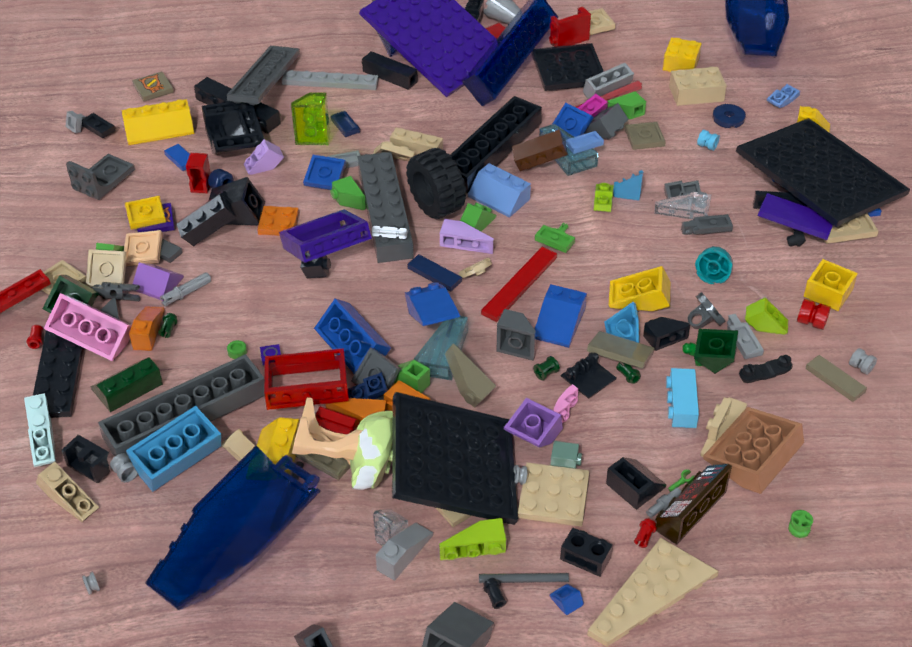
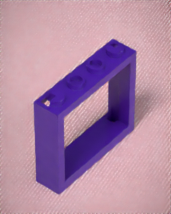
M345 209L279 232L283 249L304 263L372 239L368 221ZM344 220L345 224L341 225L340 221ZM309 251L310 256L306 257L305 252Z

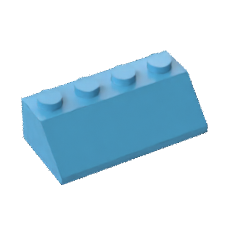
M194 406L127 449L126 453L140 478L154 492L221 447V433L198 407Z

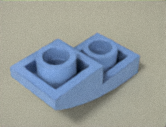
M786 84L781 90L776 89L767 98V101L782 108L799 97L800 91Z

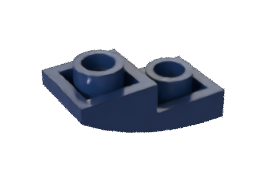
M382 372L364 378V383L348 388V398L377 399L388 390Z

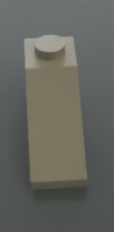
M452 344L445 352V357L460 394L468 404L475 408L496 385L455 344Z

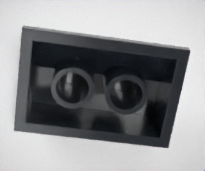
M224 190L187 215L176 225L181 238L194 247L235 219L236 215L227 192Z

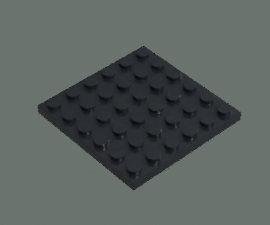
M395 392L393 395L392 498L485 519L502 518L503 523L515 525L518 521L514 481L512 434L504 430V426L508 423L509 419Z

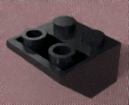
M622 457L607 470L606 485L636 510L667 486V484L636 459Z

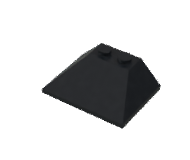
M225 102L202 106L205 130L213 154L257 147L264 140L253 105L244 102Z

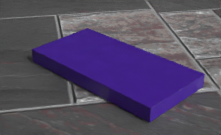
M768 193L757 215L824 240H828L833 227L829 221L817 214L813 209Z

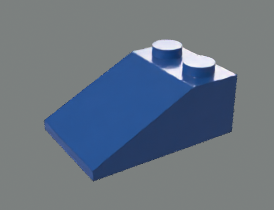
M438 282L430 283L425 288L414 287L409 292H405L409 315L422 326L460 317L446 287Z
M550 284L535 326V339L569 348L586 309L587 293Z

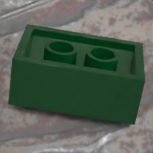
M148 357L90 387L111 413L163 385L160 369Z

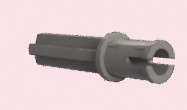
M205 272L179 287H173V290L160 296V300L164 299L162 304L168 306L178 299L182 300L187 294L211 282V276Z

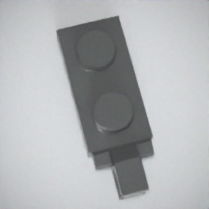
M728 214L694 217L693 220L682 222L681 226L682 234L691 235L692 233L730 232L733 230V224Z

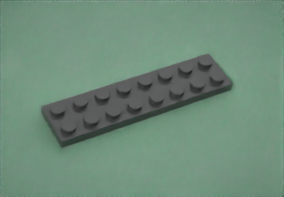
M269 46L229 91L227 101H233L234 103L244 102L250 105L259 104L300 55V48Z

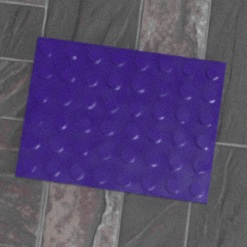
M375 0L359 12V15L446 97L491 68L510 53L501 42L456 0Z

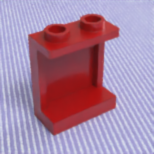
M584 7L578 8V13L570 17L558 20L555 16H552L549 36L551 45L554 47L568 46L588 41L591 13Z

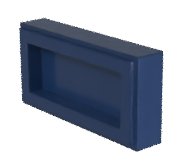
M346 111L330 116L331 121L345 138L360 133L359 126Z

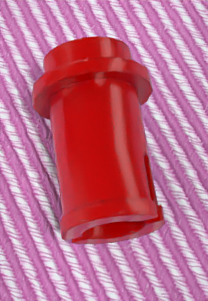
M33 325L31 327L30 336L26 340L31 349H38L42 345L41 338L44 329L40 325Z
M648 518L640 522L639 532L634 539L636 545L640 541L638 546L642 548L648 546L652 533L656 531V523Z

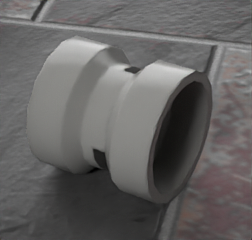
M858 348L850 358L849 365L854 368H860L861 372L868 375L876 365L877 358L873 355H867L864 350Z
M118 454L111 460L110 467L117 473L118 478L122 482H130L137 477L138 473L128 454Z

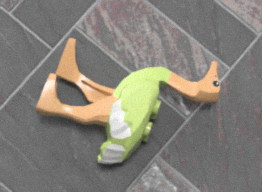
M307 397L292 454H320L336 459L344 458L351 467L352 488L355 490L374 489L381 483L384 473H389L392 462L393 411H381L370 414L361 420L355 431L349 434H340L319 426L315 417L313 399Z

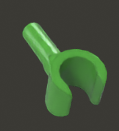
M688 469L683 470L681 478L668 487V490L671 492L684 483L691 484L695 476L686 479V476L691 471Z

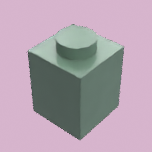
M554 441L551 466L576 469V465L580 466L582 453H578L579 444Z

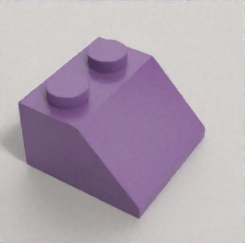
M528 398L523 401L504 426L505 431L537 447L552 444L563 429L561 414Z

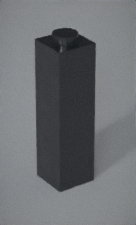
M370 51L362 58V69L367 74L378 75V78L407 90L418 82L416 68Z

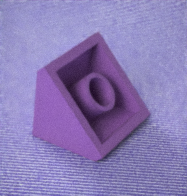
M139 262L133 284L140 285V289L136 292L160 300L161 295L173 290V287L177 286L184 277L182 274Z

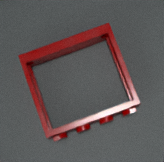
M344 348L265 356L264 394L267 410L305 406L307 397L313 399V405L349 401ZM340 369L341 380L273 387V376Z

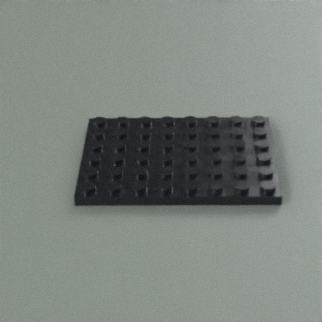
M809 118L741 144L736 148V152L835 227L908 195L910 188Z

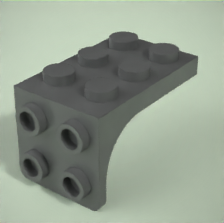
M111 154L104 156L90 169L71 161L66 163L72 188L97 200H100L135 170L134 164Z

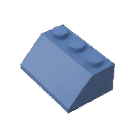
M488 163L478 172L468 197L510 218L530 200L531 183Z

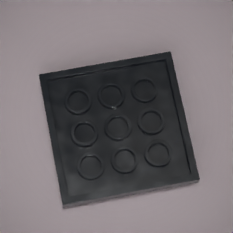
M592 43L532 49L531 55L544 91L583 88L586 79L604 72Z

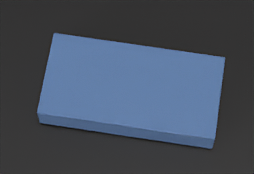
M596 131L566 140V146L573 154L604 145V140Z

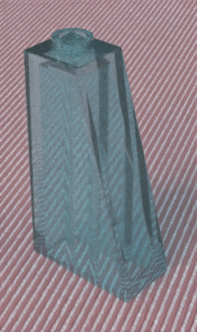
M555 124L542 127L539 132L540 137L560 129L565 142L574 136ZM567 147L568 155L555 159L556 163L569 176L597 167L599 153L594 149H589L573 154Z
M460 316L443 321L415 356L414 360L430 368V377L446 380L453 379L445 352L452 344H455L462 351L468 332V317Z

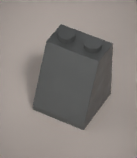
M454 602L427 626L422 647H485L490 640L494 622Z

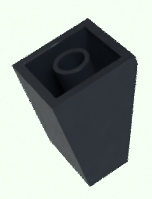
M248 177L211 190L209 200L224 190L227 192L236 218L226 225H259L265 200Z

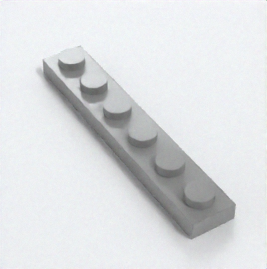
M286 70L282 78V85L376 90L378 84V75L371 74L360 75L354 73L342 74Z

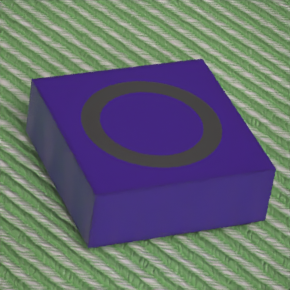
M279 344L260 347L262 366L265 365V356L281 355Z

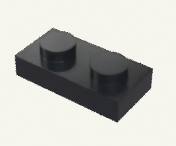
M95 113L82 119L81 125L102 139L115 131L113 124Z

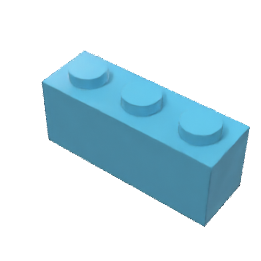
M671 368L670 376H666V388L670 390L667 391V403H670V406H668V419H671L672 427L697 428L699 410L695 369Z

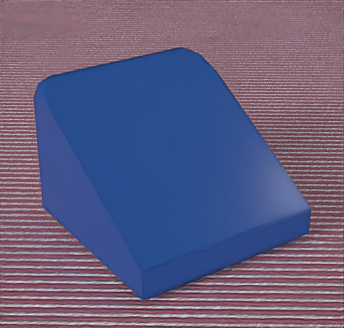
M569 584L550 594V598L566 615L584 605L580 591Z

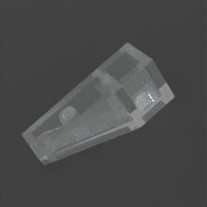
M692 192L656 201L654 214L686 219L708 216L711 194Z

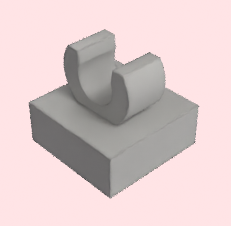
M68 111L65 127L74 133H80L81 128H83L81 125L82 119L85 116L76 114L74 111Z

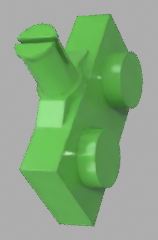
M562 223L557 229L543 225L535 234V241L567 253L575 243V237L565 233L568 225Z

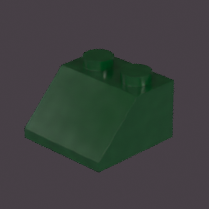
M59 275L42 309L51 313L60 293L93 306L99 292L68 275Z

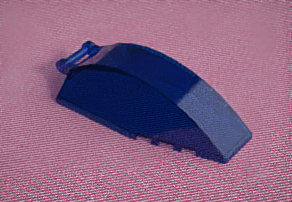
M725 0L726 20L739 55L743 57H777L789 22L788 1Z
M255 446L192 509L193 514L187 524L183 523L178 538L175 542L172 541L168 546L169 552L163 560H159L145 584L178 611L218 593L248 571L271 549L289 525L321 492L320 489L315 488L320 481V477L316 474H310L295 464L288 455L283 456L274 464L259 447ZM289 469L297 476L305 480V482L302 484L300 481H298L297 479L289 475L287 472H285V470Z

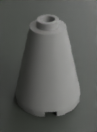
M487 0L486 5L488 6L487 9H484V14L487 17L515 27L525 24L526 15L513 0Z

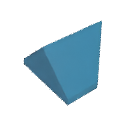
M640 170L639 175L632 174L630 179L626 180L623 178V182H614L613 196L615 198L639 201L644 171Z
M632 302L604 322L605 329L608 334L639 343V317L636 303Z

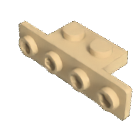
M724 397L721 404L716 405L713 413L714 418H710L707 423L706 429L709 430L700 454L702 457L746 409V403L730 397Z

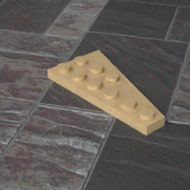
M660 538L591 625L587 635L608 647L627 635L632 628L639 624H644L654 614L658 615L677 603L693 589L697 590L707 580L716 578L719 571Z

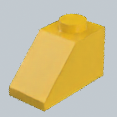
M800 106L797 122L809 118L830 132V123L816 108Z

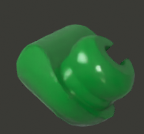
M691 342L685 343L682 347L683 352L694 356L696 344ZM695 360V365H696V366H703L702 364H700L698 361Z

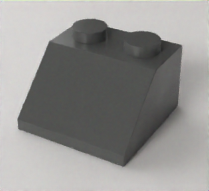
M617 103L597 114L584 134L596 131L602 139L607 138L608 140L616 135L615 131L624 128V123L629 119Z
M504 309L497 323L496 352L534 361L535 329L523 313Z

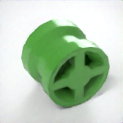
M804 510L793 512L788 526L789 532L798 538L807 537L813 524L812 515Z

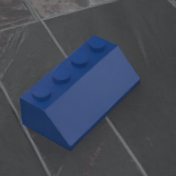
M336 298L314 327L332 349L344 348L345 364L354 374L370 347L376 349L384 356L391 349L350 303Z

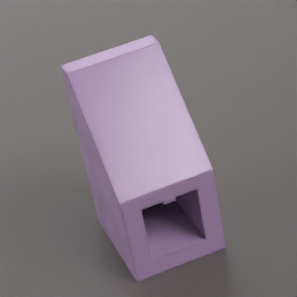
M264 139L250 157L246 159L244 166L248 174L253 175L273 170L284 156L278 146Z

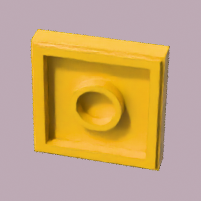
M160 196L124 203L131 230L166 222Z

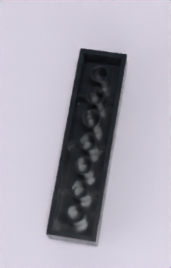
M513 96L450 154L452 160H455L458 169L461 171V176L465 182L464 186L466 187L465 193H469L478 172L488 163L497 166L512 151V146L520 144L541 124V106Z

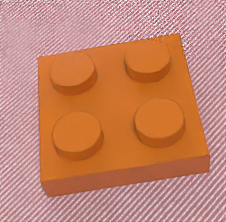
M263 206L257 229L258 235L280 236V231L296 226L299 209L297 207Z

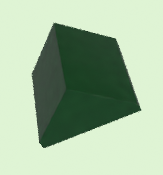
M699 329L694 359L716 374L735 361L738 331Z

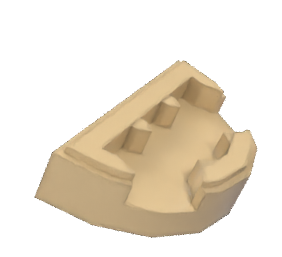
M487 257L459 271L458 274L462 278L474 273L478 276L486 272L485 268L492 265V262Z

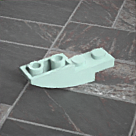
M44 393L25 397L33 465L38 467L56 462L52 423L46 395Z

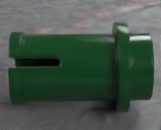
M167 313L163 316V324L158 332L160 336L164 337L165 332L167 333L165 338L171 336L173 327L178 322L175 314Z
M619 362L616 369L626 377V381L632 384L637 383L641 377L640 372L628 364L623 363V366Z

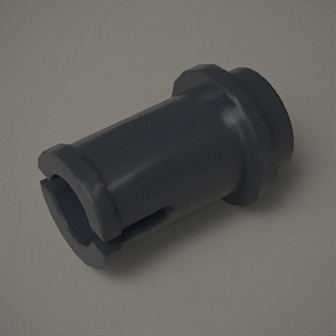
M495 578L486 580L483 584V590L488 594L492 607L499 609L505 606L506 600L499 588L500 582L496 581Z

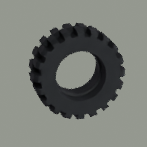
M431 148L410 158L406 167L407 182L415 202L418 203V207L423 210V213L429 215L430 218L440 219L463 207L466 200L465 182L461 176L460 169L457 167V163L455 160H452L450 154L440 148Z

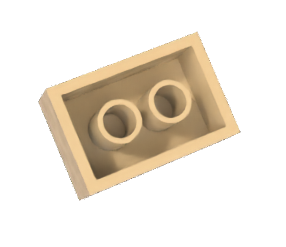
M718 67L680 69L671 71L669 88L676 105L680 106L723 102L726 83Z

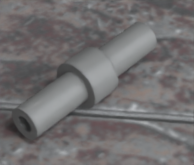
M676 487L669 494L662 495L657 499V503L646 511L647 515L652 518L661 510H666L670 501L681 494V490Z

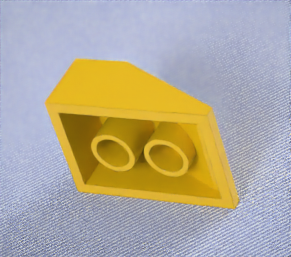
M663 266L611 280L609 307L623 309L632 302L636 303L637 310L655 311L670 307L671 281Z

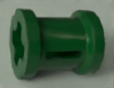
M552 356L547 357L543 363L533 366L535 375L542 381L553 372L557 373L560 369L557 360Z

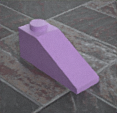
M444 219L440 230V246L493 254L494 238L462 221Z

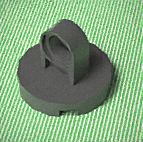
M702 292L695 296L701 304L688 315V323L694 329L703 328L713 319L719 326L726 322ZM696 315L702 316L699 324L692 323V319Z

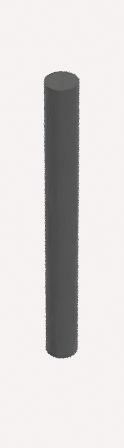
M569 573L479 574V583H484L490 578H495L500 583L569 582Z

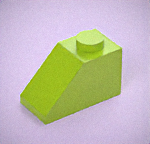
M766 297L746 306L745 320L756 331L782 335L788 333V319Z

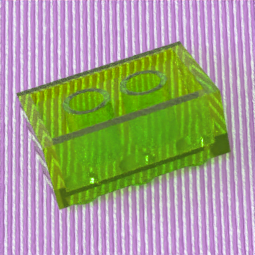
M310 92L291 102L295 145H329L330 126L327 93Z

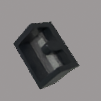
M79 434L62 449L66 465L97 484L110 472L107 461L109 452Z

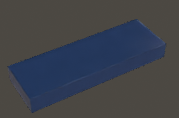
M420 254L407 264L409 270L433 283L438 282L450 292L462 282L461 276Z

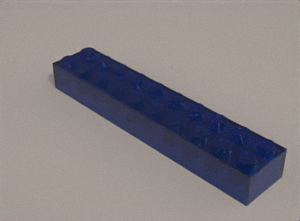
M528 0L462 81L481 106L496 99L550 29L551 17L555 16L558 18V15L546 0Z

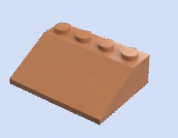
M747 407L703 455V459L711 465H732L730 479L745 489L761 494L804 444L802 423Z

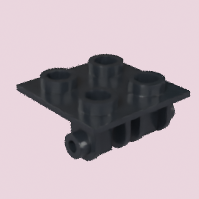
M595 352L589 353L585 359H580L573 367L567 368V371L561 374L563 379L569 384L576 386L578 391L588 399L617 379V377L598 363L599 356Z

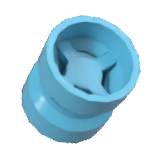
M702 130L698 137L697 145L701 147L706 146L709 150L714 151L719 143L720 136L715 133L710 134L707 130Z

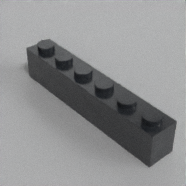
M206 77L194 86L196 99L207 105L233 102L227 101V94L232 88L209 77ZM262 102L253 105L263 132L268 134L281 124L279 110Z

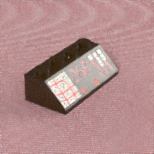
M710 465L702 472L699 471L695 475L693 482L690 485L686 484L681 494L670 501L668 508L658 513L655 519L657 521L656 532L678 545L727 492L732 465Z

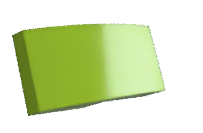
M608 183L596 184L594 211L611 212L613 185Z

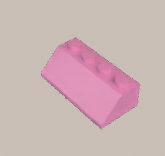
M60 293L44 329L113 361L128 345L132 325L71 296Z

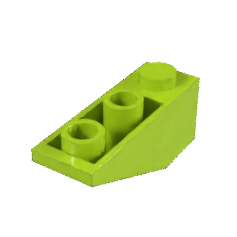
M502 518L481 520L439 544L440 560L506 553V536Z

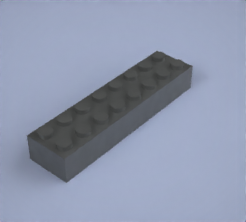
M382 152L357 156L359 176L363 194L365 195L371 234L373 226H380V228H383V226L397 227L399 230L400 228H406L408 230L407 239H399V237L385 238L382 235L380 237L372 236L377 263L413 259V241L392 153Z
M245 354L99 421L98 425L102 438L115 457L118 454L126 453L127 449L194 406H197L211 422L265 396V378Z

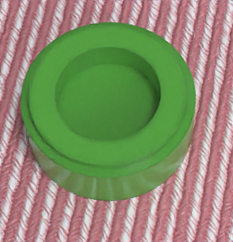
M239 340L230 342L227 346L228 356L236 359L247 354L246 344Z

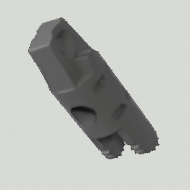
M102 282V285L96 284L92 287L104 299L116 298V300L140 301V295L128 294V290L137 291L140 289V285Z

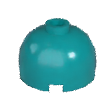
M712 246L706 248L699 254L695 262L696 273L702 281L708 284L723 283L729 278L733 270V259L721 247Z

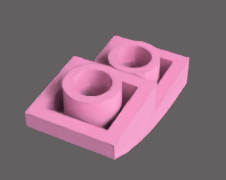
M573 384L559 397L553 410L561 414L562 423L567 421L570 416V408L574 407L578 401V388Z

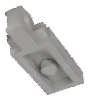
M736 314L728 315L727 329L738 331L737 347L744 359L763 355L764 350L748 323L740 322Z

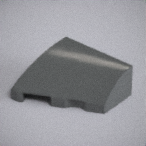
M698 180L682 183V181L665 183L664 193L668 201L706 210L704 196L701 193Z

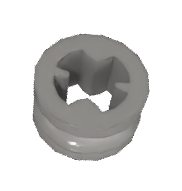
M515 465V484L520 482L523 485L527 479V467L522 466V468H519L518 465Z
M90 572L89 576H82L89 595L92 594L93 590L100 591L93 572Z

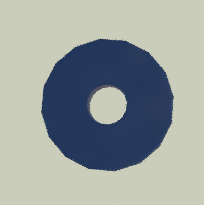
M722 104L715 107L712 116L714 122L721 127L731 128V126H735L737 128L745 122L746 113L737 105Z

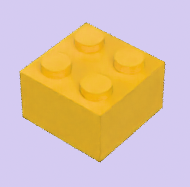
M671 37L664 54L663 70L671 72L680 69L696 68L700 59L702 43Z
M822 259L807 280L803 297L831 306L832 309L839 311L853 291L858 273Z

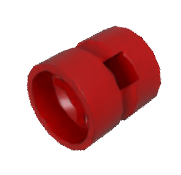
M804 298L797 322L806 325L812 323L813 327L824 330L831 306L821 303L816 305L815 301Z

